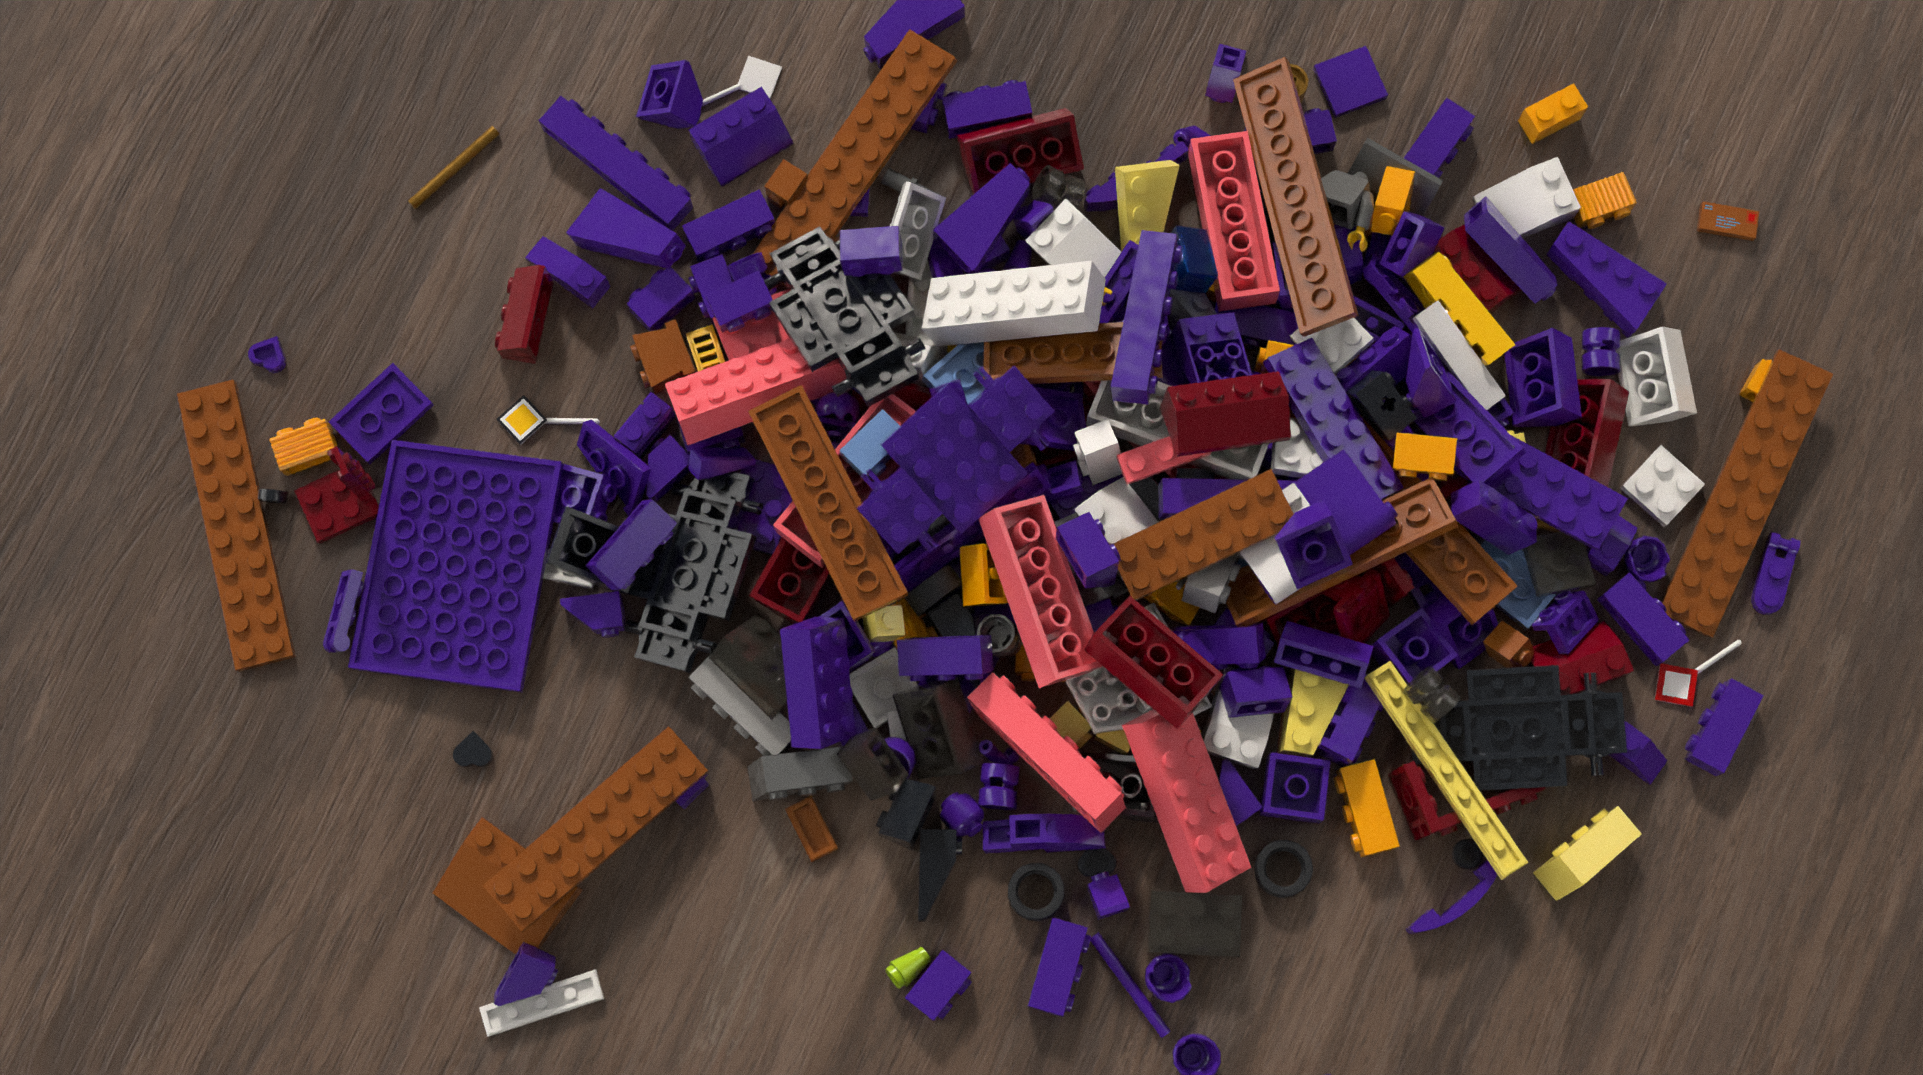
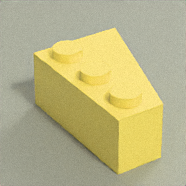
M1166 160L1115 167L1121 252L1129 240L1139 245L1141 230L1164 232L1179 164Z
M1291 668L1288 684L1293 698L1284 712L1278 753L1310 758L1314 755L1349 685Z
M1619 806L1609 812L1603 808L1591 818L1593 822L1591 826L1587 827L1584 825L1571 835L1573 840L1569 844L1566 842L1562 843L1552 852L1553 857L1533 872L1556 901L1587 883L1641 835V832Z

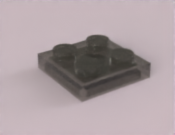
M1563 532L1537 536L1536 543L1523 548L1536 597L1593 587L1596 584L1585 544Z

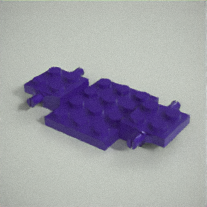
M981 366L978 371L973 373V376L983 385L984 389L968 405L949 384H946L880 444L900 467L883 481H880L870 468L865 472L873 481L865 473L860 476L872 491L868 498L857 507V510L898 554L907 545L917 540L929 553L934 549L926 540L934 548L938 546V543L927 531L941 514L962 534L1028 474L1009 452L1019 443L1029 438L1040 451L1045 449L1042 443L1045 446L1050 444L1039 429L1042 423L1055 411L1015 366H1012L1003 376L994 380Z

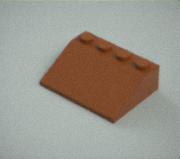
M482 817L460 846L433 894L515 955L523 942L540 949L583 890L576 886L526 931L522 932L482 885L526 848Z

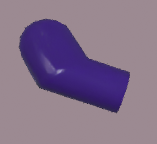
M1189 126L1177 130L1174 133L1173 141L1176 145L1183 141L1186 146H1189L1191 139L1211 135L1197 126Z

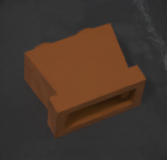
M676 319L666 322V329L632 335L635 342L634 345L630 346L636 362L642 361L645 369L640 372L645 388L651 386L654 394L666 389V383L696 373Z

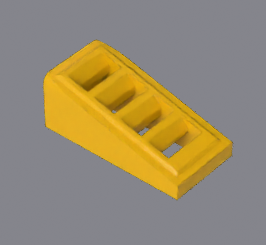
M713 324L685 333L698 372L725 362ZM710 334L711 339L695 344L694 339ZM714 345V349L698 354V349ZM717 354L718 358L701 363L700 359Z

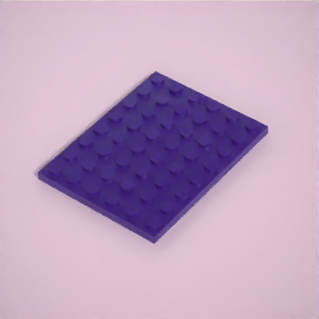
M392 440L348 668L523 693L564 464L562 461Z

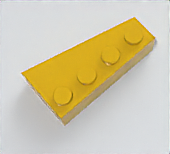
M1440 252L1432 254L1403 276L1425 309L1436 301L1441 303L1484 366L1491 364L1515 346L1511 338L1452 268L1449 259Z

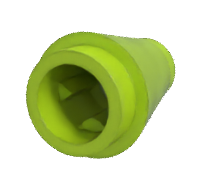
M920 947L889 962L890 966L885 971L898 989L904 985L908 987L927 964L931 962V958L925 949Z

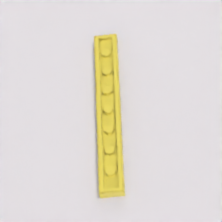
M1389 661L1368 674L1364 679L1500 879L1503 880L1526 865L1528 861L1393 663Z

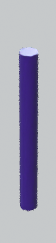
M1098 932L1090 939L1093 946L1161 1038L1166 1036L1171 1030Z

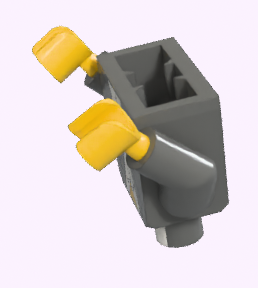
M1338 170L1332 171L1322 177L1321 180L1333 224L1352 229L1355 226L1356 230L1349 233L1347 241L1352 250L1353 244L1361 240L1359 248L1363 252L1367 248L1364 231L1369 229L1374 211V197L1370 192L1369 178L1360 171L1354 175Z

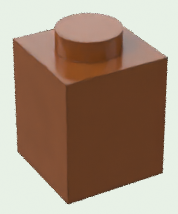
M783 159L764 186L766 196H768L767 200L778 208L786 207L808 176L807 173Z
M1501 621L1483 641L1488 655L1506 668L1525 667L1529 664L1535 653L1529 638L1504 621Z

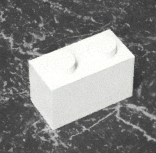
M1108 419L1075 432L1077 444H1074L1073 448L1083 477L1089 475L1092 484L1095 485L1122 474L1116 456L1121 454L1119 444Z

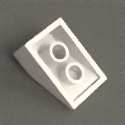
M1558 157L1532 166L1473 196L1475 205L1486 196L1522 238L1574 219L1581 209Z
M1067 199L1025 240L1049 265L1093 261L1104 278L1121 253Z
M1228 666V668L1223 669V677L1219 681L1212 707L1202 732V738L1208 754L1222 759L1228 758L1231 762L1256 769L1259 767L1268 740L1274 713L1228 718L1219 688L1226 673L1234 669Z

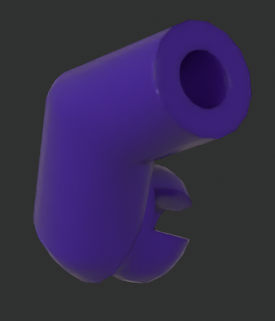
M983 740L979 745L980 752L994 763L1013 765L1019 760V755L1010 747L1002 753L990 740Z

